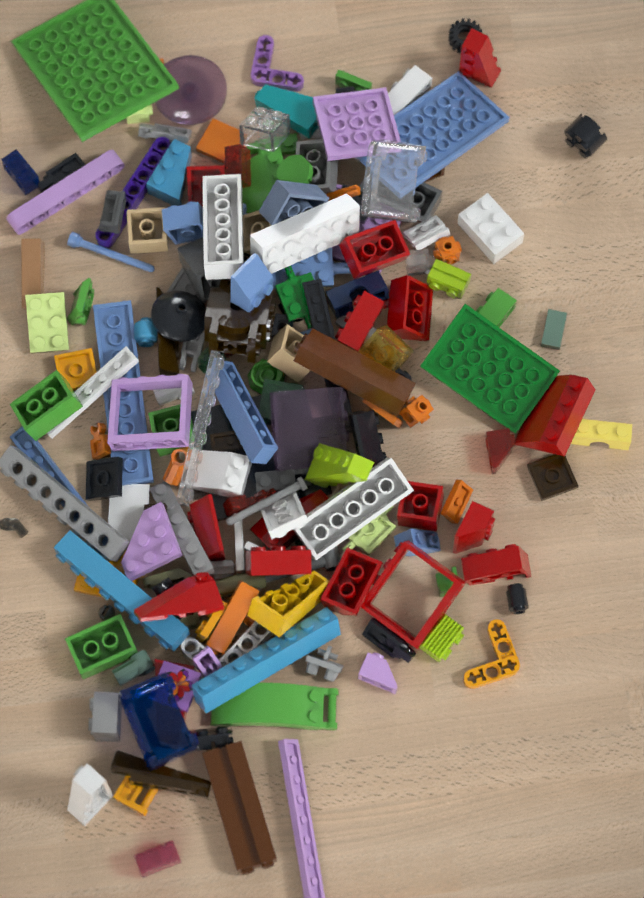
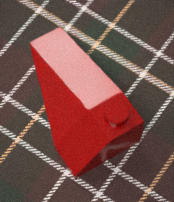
M320 489L299 500L305 514H308L329 498ZM263 517L250 528L254 535L270 551V547L285 546L287 548L298 538L292 529L283 537L272 539Z
M199 572L134 609V614L141 622L163 620L168 618V615H177L181 618L186 617V613L198 612L200 616L224 610V604L215 580L208 572Z

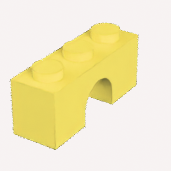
M582 419L571 444L590 446L593 442H604L609 444V448L629 450L633 424Z

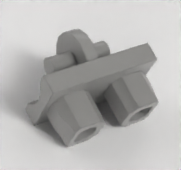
M328 646L326 651L319 648L317 654L324 656V658L313 654L307 655L306 658L308 662L306 667L307 673L317 675L320 666L327 668L324 679L332 682L335 681L338 673L343 670L344 665L329 660L330 658L336 661L338 657L337 654L331 653L333 648L331 646Z

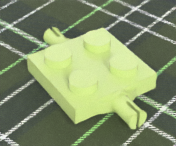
M394 506L348 537L349 542L342 550L345 552L347 547L353 549L356 546L370 556L396 529V526L387 517L388 512Z

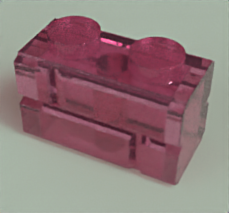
M173 840L165 843L164 846L161 844L134 855L142 878L181 863Z

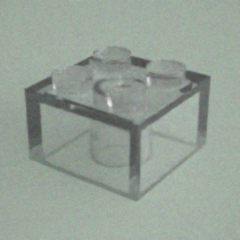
M255 107L239 124L240 144L274 152L290 135V114L265 109L264 107Z

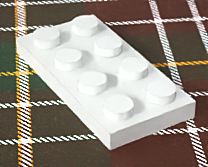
M296 492L261 509L272 539L283 537L288 531L302 528L305 523L309 522Z

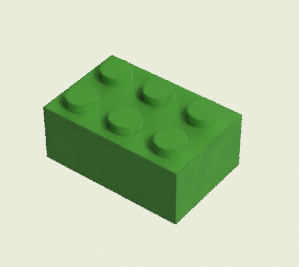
M58 370L10 403L24 430L35 441L83 407L68 381Z
M121 614L65 638L83 680L129 660L137 653V649Z

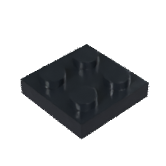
M111 457L86 461L85 500L94 501L122 497L123 458Z

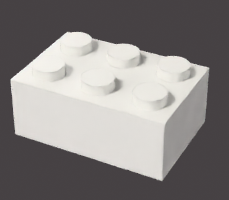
M489 193L458 215L457 224L493 264L523 243L524 232Z

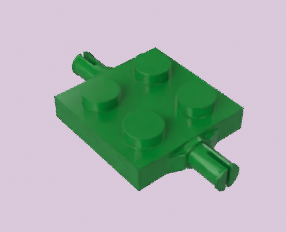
M292 266L286 267L284 270L288 279L283 283L275 285V289L288 322L296 319H305L308 329H311L312 325L302 283L314 280L312 273L295 276Z

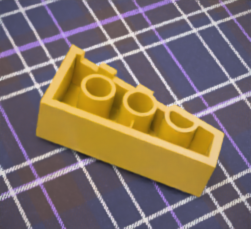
M316 571L295 579L294 583H286L281 585L280 589L276 591L270 590L266 592L265 596L252 598L247 616L280 637L321 602L320 599L329 580Z

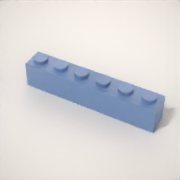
M217 360L206 377L250 462L267 464L278 447L234 363Z

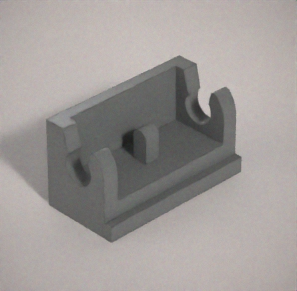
M107 190L98 228L99 231L120 233L127 200L125 191Z

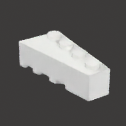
M86 764L85 767H79L74 773L75 777L72 781L67 808L84 826L113 797L106 780L89 764Z

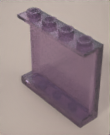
M343 387L269 392L272 436L278 447L274 453L276 471L310 468L314 458V450L318 447L319 443L350 452L349 449L347 450L346 442H349V432L345 430L348 414L347 410H344L346 391H343Z

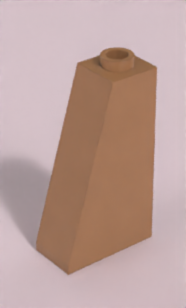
M41 238L21 239L22 308L24 310L26 309L25 295L44 293L45 243Z

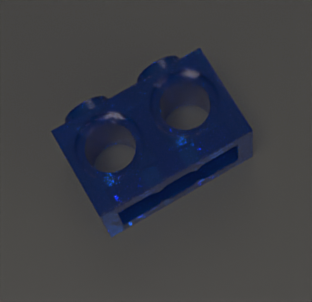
M17 149L1 159L4 170L25 196L38 188L39 176Z

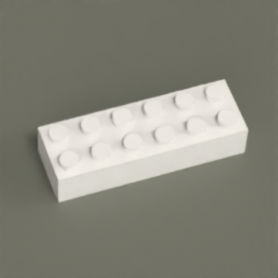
M241 174L203 176V241L206 280L230 279L244 264Z
M344 194L251 234V256L256 253L272 274L336 246L344 238L359 233L360 205L348 194Z
M387 457L371 469L367 481L350 483L306 514L309 522L305 523L302 528L293 529L306 550H311V557L317 560L414 490L393 459Z

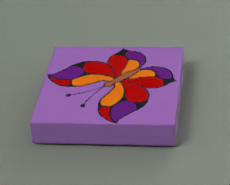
M164 661L149 699L188 713L194 698L191 685L201 680L202 673Z

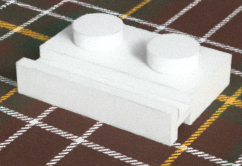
M437 215L431 217L426 223L422 222L404 231L405 238L417 251L437 242L442 237L450 235L449 228L445 227V224Z

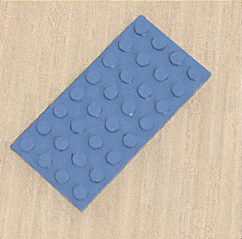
M458 71L394 115L402 144V152L356 158L398 198H402L507 124L510 117Z

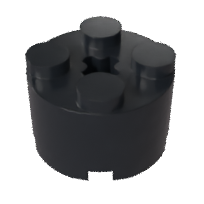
M582 114L564 130V134L567 137L565 142L572 148L574 146L577 147L579 154L585 159L591 157L607 141V136L605 133L601 134L599 132L601 127L587 115L582 117Z

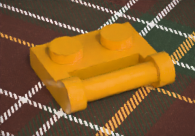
M125 776L113 798L137 813L146 816L148 813L147 809L159 789L150 788L139 805L135 802L144 787L130 785V776Z

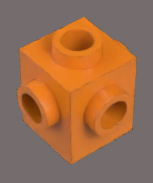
M453 236L448 238L442 237L435 242L433 254L435 259L452 265L459 261L462 248L458 241L455 242Z
M420 395L418 398L411 397L405 403L407 406L399 414L411 428L418 422L423 424L430 418L429 413L434 409L430 401L423 395Z

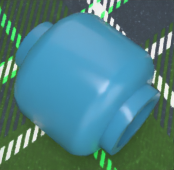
M148 317L141 318L140 321L134 324V339L141 347H152L158 341L157 330L154 328L151 318Z

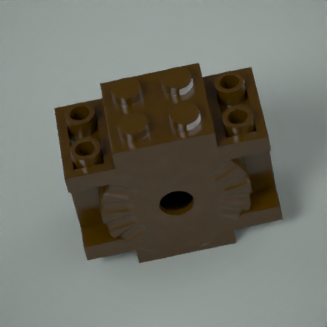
M221 279L219 288L211 287L205 312V341L209 342V357L217 358L218 352L245 355L247 356V362L255 363L256 356H260L261 349H266L267 342H271V327H273L275 316H272L275 313V303H272V295H266L258 307H254L250 312H247L230 302L231 281L230 279Z

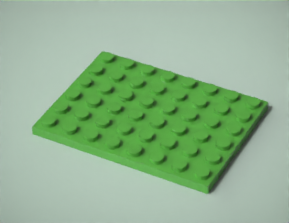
M85 0L11 40L16 51L82 142L179 89L176 80L115 0Z

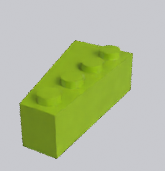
M319 443L318 447L314 450V458L305 480L323 488L328 487V485L337 486L339 483L345 485L348 482L367 481L374 462L357 454Z

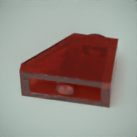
M509 428L486 432L485 442L492 474L498 472L511 454L513 446H515L514 434L510 435Z

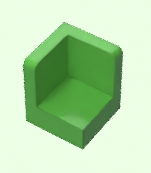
M456 566L451 568V572L457 575ZM436 573L439 596L444 597L454 582L443 574Z

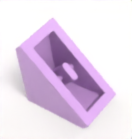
M209 646L192 658L193 665L202 673L204 678L223 667Z

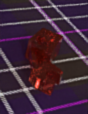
M271 488L267 492L261 490L250 498H247L246 495L229 497L223 503V507L227 516H233L234 513H239L276 492L274 488Z

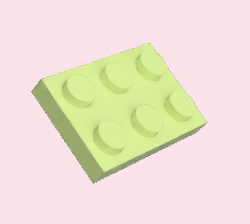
M65 293L25 295L30 353L69 350Z

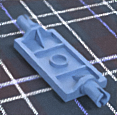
M332 248L290 265L295 276H302L311 272L314 280H322L323 287H334L333 276L335 274H351L346 262L335 263L333 261ZM284 268L271 274L273 276V289H275V285L283 283L288 279Z

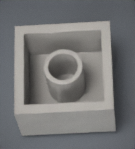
M94 692V698H90V710H92L93 718H89L88 723L91 735L94 736L95 741L120 742L122 700L119 693Z

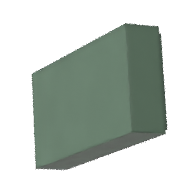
M548 309L541 342L542 347L560 350L567 317L566 312Z

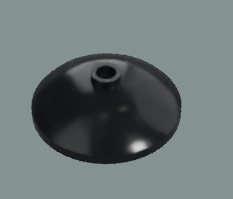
M169 291L159 296L153 303L151 321L158 333L165 338L177 342L191 341L205 331L206 306L197 296L189 292Z

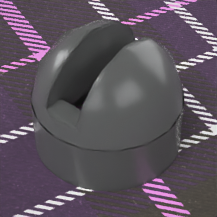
M106 604L100 607L99 616L101 620L105 621L115 616L112 606ZM107 608H109V610L107 611L106 615L103 616V613L105 612V610H106Z

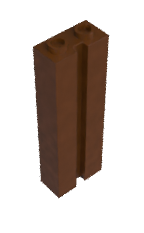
M312 329L309 334L305 333L301 342L297 344L294 350L296 354L294 362L397 417L416 385L415 382L315 329Z
M242 741L228 744L226 747L219 749L215 748L202 752L237 873L248 875L253 873L254 869L262 867V869L273 867L274 863L277 862V857Z

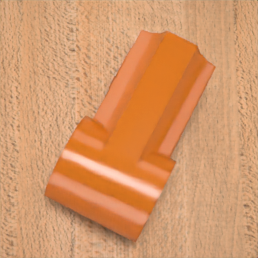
M180 447L172 452L171 461L162 478L166 483L179 486L186 468L194 456L191 448ZM179 452L185 454V461L180 459Z

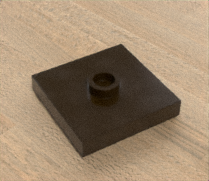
M554 454L527 464L528 471L541 501L579 487L566 456Z

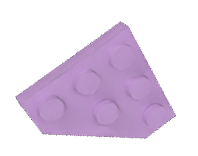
M160 502L144 510L121 562L126 577L131 581L183 556L164 504Z

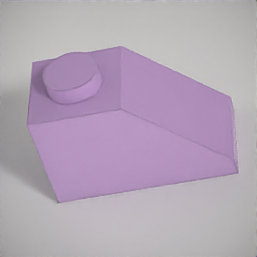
M375 652L373 654L367 653L358 674V679L396 694L397 684L387 660L381 654Z

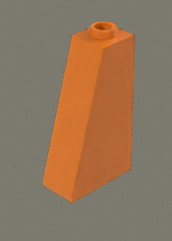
M241 580L206 642V645L216 655L225 653L249 611L252 598L257 597L259 593L258 589Z

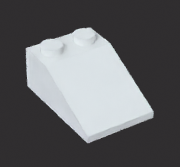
M194 450L185 487L242 501L252 465L248 456L232 452Z

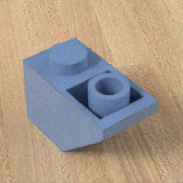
M409 529L394 536L396 547L400 542L403 543L409 540L427 554L441 551L437 532ZM409 550L405 556L411 557L417 555H415L413 552Z

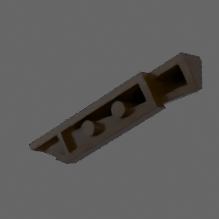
M156 287L157 299L164 294L159 287ZM158 333L160 375L179 374L177 360H179V344L177 341L169 340Z
M116 751L111 772L130 776V785L209 797L211 786L209 780L122 751Z

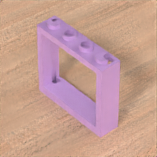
M189 375L122 377L112 380L107 442L111 450L127 451L189 447L193 386ZM182 388L179 431L118 435L121 392Z

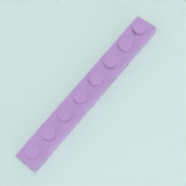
M282 739L278 741L304 898H325L299 742L296 739Z

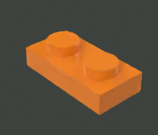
M456 479L440 514L451 523L458 524L473 489L464 481Z

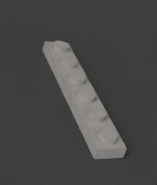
M164 481L149 488L156 504L160 502L167 504V515L180 550L193 575L199 572L214 573V568L170 485Z

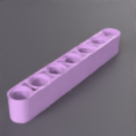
M109 150L12 211L6 220L18 235L23 234L119 173L125 167V164L114 150Z

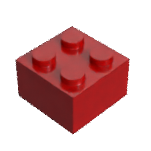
M408 481L414 491L400 500L397 512L398 526L437 531L444 500L443 486Z

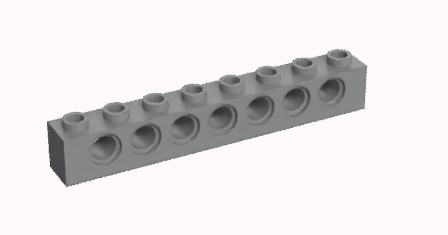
M12 445L8 447L0 458V472L7 477L11 476L14 478V483L18 487L27 489L29 491L28 495L35 501L40 500L43 503L42 507L46 511L54 512L59 522L72 527L71 531L78 537L82 536L85 538V543L92 549H98L101 552L99 555L105 560L117 562L128 548L130 541L18 447ZM22 465V471L18 474V466ZM36 476V483L32 485L31 480ZM50 488L51 493L46 497V490ZM64 500L65 506L63 509H60V502ZM78 512L79 519L74 521V515ZM93 524L94 529L89 534L88 527ZM107 536L108 543L104 546L102 540Z

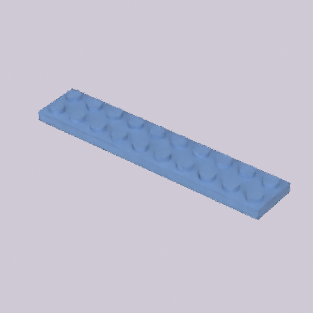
M131 300L93 305L100 369L125 347L138 359L137 343L134 339V319ZM139 362L122 377H140ZM111 387L103 393L107 429L109 428ZM143 391L121 392L118 435L148 433ZM150 449L111 450V457L123 458L122 486L154 483Z

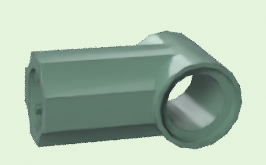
M142 650L134 654L129 661L113 669L112 672L120 686L138 676L142 677L149 674L155 669V666L146 650Z

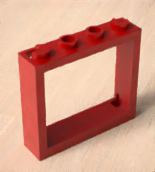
M407 540L403 543L400 542L394 550L396 552L392 559L389 558L383 565L385 570L381 575L378 574L372 584L373 587L368 592L361 608L413 647L419 649L421 643L446 613L466 582ZM409 550L454 582L417 636L372 604Z

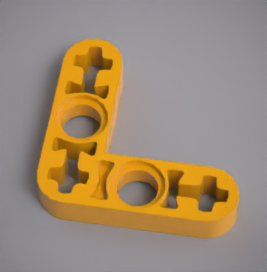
M499 619L492 620L487 629L498 660L472 668L465 673L464 684L470 689H476L514 676L519 671L520 662L506 625ZM494 625L501 627L500 636H505L506 638H500L495 641L498 635L496 631H492ZM506 643L509 646V650L505 653L500 652L498 645ZM508 662L516 665L513 671L507 668L503 670L504 674L501 675V668L506 667ZM488 668H495L497 676L494 678L488 677L486 674ZM482 670L485 681H482V677L477 678L474 684L472 681H468L471 674L474 677L480 676L479 671Z

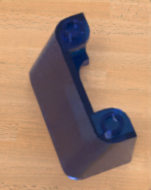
M166 672L123 689L119 693L120 702L149 771L158 769L198 749L197 745L200 744L195 733L192 734L186 726L173 695V688L176 687L172 676L168 677Z

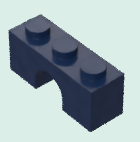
M379 270L326 291L328 303L336 319L347 315L349 311L353 312L352 301L358 295L362 296L364 291L381 300L389 298L388 287Z

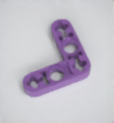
M269 35L259 37L251 70L252 83L260 87L266 84L288 91H300L304 86L303 76L295 72L270 69L274 40ZM268 42L265 52L263 51V44ZM260 57H265L268 61L265 64H260L257 60ZM258 74H262L260 79H257ZM275 76H280L282 81L275 83L272 79ZM294 80H298L296 85H293Z

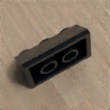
M374 410L350 414L349 418L357 455L373 461V468L387 458L386 452H382L381 444H384L382 433H378L377 425H380L378 413L374 414Z

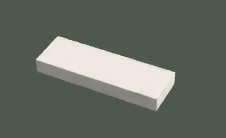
M243 519L234 524L237 574L245 572Z

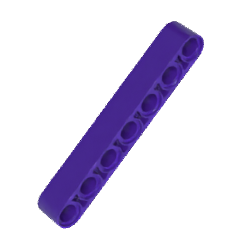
M159 137L154 141L122 190L125 191L127 199L125 206L128 208L124 210L120 233L96 230L95 236L99 246L107 249L111 248L127 225V210L137 209L148 192L146 183L171 145L168 138ZM161 147H166L165 150H159ZM151 162H157L155 165H150ZM143 176L148 177V178L145 179V180H141V179H140V178L143 177ZM133 191H137V192H138V193L135 194V195H131V194H130V193L133 192ZM103 236H108V237H109V238L106 239V240H101V238H102Z

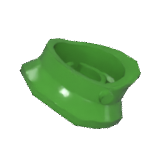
M302 155L288 156L278 167V180L306 184L312 181V165Z
M265 359L257 362L247 375L250 388L261 395L279 391L283 387L285 373L273 367Z

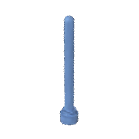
M71 232L68 238L67 246L83 247L148 272L155 270V267L151 264L83 240V237H80L78 233Z

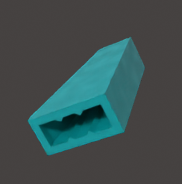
M266 84L256 92L254 97L256 108L308 139L318 130L319 125L313 105V97Z

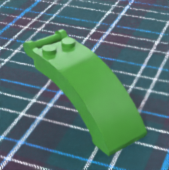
M259 682L211 710L210 725L221 727L275 726L307 730H337L336 698L339 696V689ZM324 696H328V722H323Z

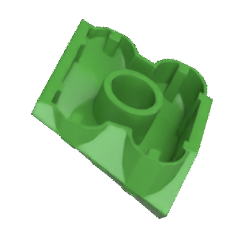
M90 278L83 281L73 293L75 298L71 312L67 316V320L71 325H86L94 298L93 283Z

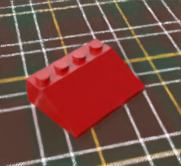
M572 374L556 376L523 422L514 444L565 457L596 390L590 380L586 377Z

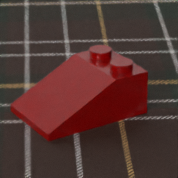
M226 165L187 166L188 202H199L203 208V176L226 175Z

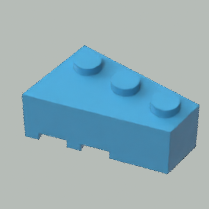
M176 139L172 141L146 183L148 194L170 205H182L187 179V166H190L192 158L190 146Z

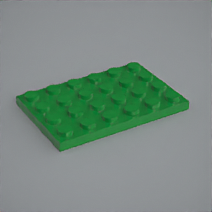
M464 304L420 365L423 370L513 434H516L560 372L559 369L467 304Z

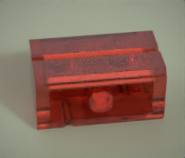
M242 144L226 146L225 175L241 174L242 188L250 187V149L245 148Z

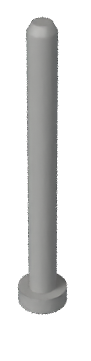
M297 478L296 483L227 518V524L233 525L300 489L302 491L306 490L307 486L303 478Z

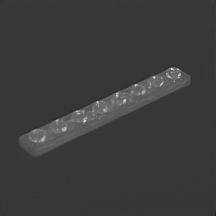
M211 350L176 500L181 506L189 507V502H192L194 497V490L192 489L194 483L198 480L197 468L203 458L202 446L207 441L206 429L211 423L210 411L211 407L215 405L216 397L214 394L220 384L219 372L224 367V358L219 351Z

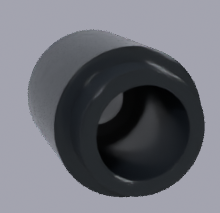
M521 583L509 585L506 591L509 611L517 615L525 613V610L529 608L526 589L523 588Z

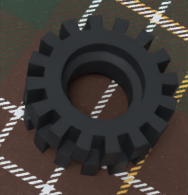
M462 18L461 22L457 20L455 24L451 25L449 45L452 46L454 51L457 49V53H461L464 43L458 37L461 32L469 33L471 29L482 33L480 25H476L475 20L471 23V19L468 18L465 21Z

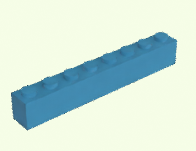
M69 530L54 546L55 556L63 564L67 562L71 566L72 572L77 576L81 574L85 577L84 581L90 587H97L103 598L106 600L110 598L115 602L113 605L120 612H127L129 619L136 625L140 623L145 627L143 630L150 637H157L159 639L158 643L166 650L170 648L174 652L190 635L188 627L173 615H168V618L163 620L141 622L134 614V609L153 598L72 531Z
M326 607L291 627L282 636L270 639L194 683L191 687L195 702L205 713H208L341 635L338 617Z

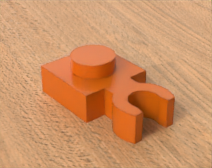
M97 423L98 427L91 426L90 428L91 434L94 439L90 440L92 459L98 460L111 454L110 446L107 443L108 435L105 434L106 425L104 423Z

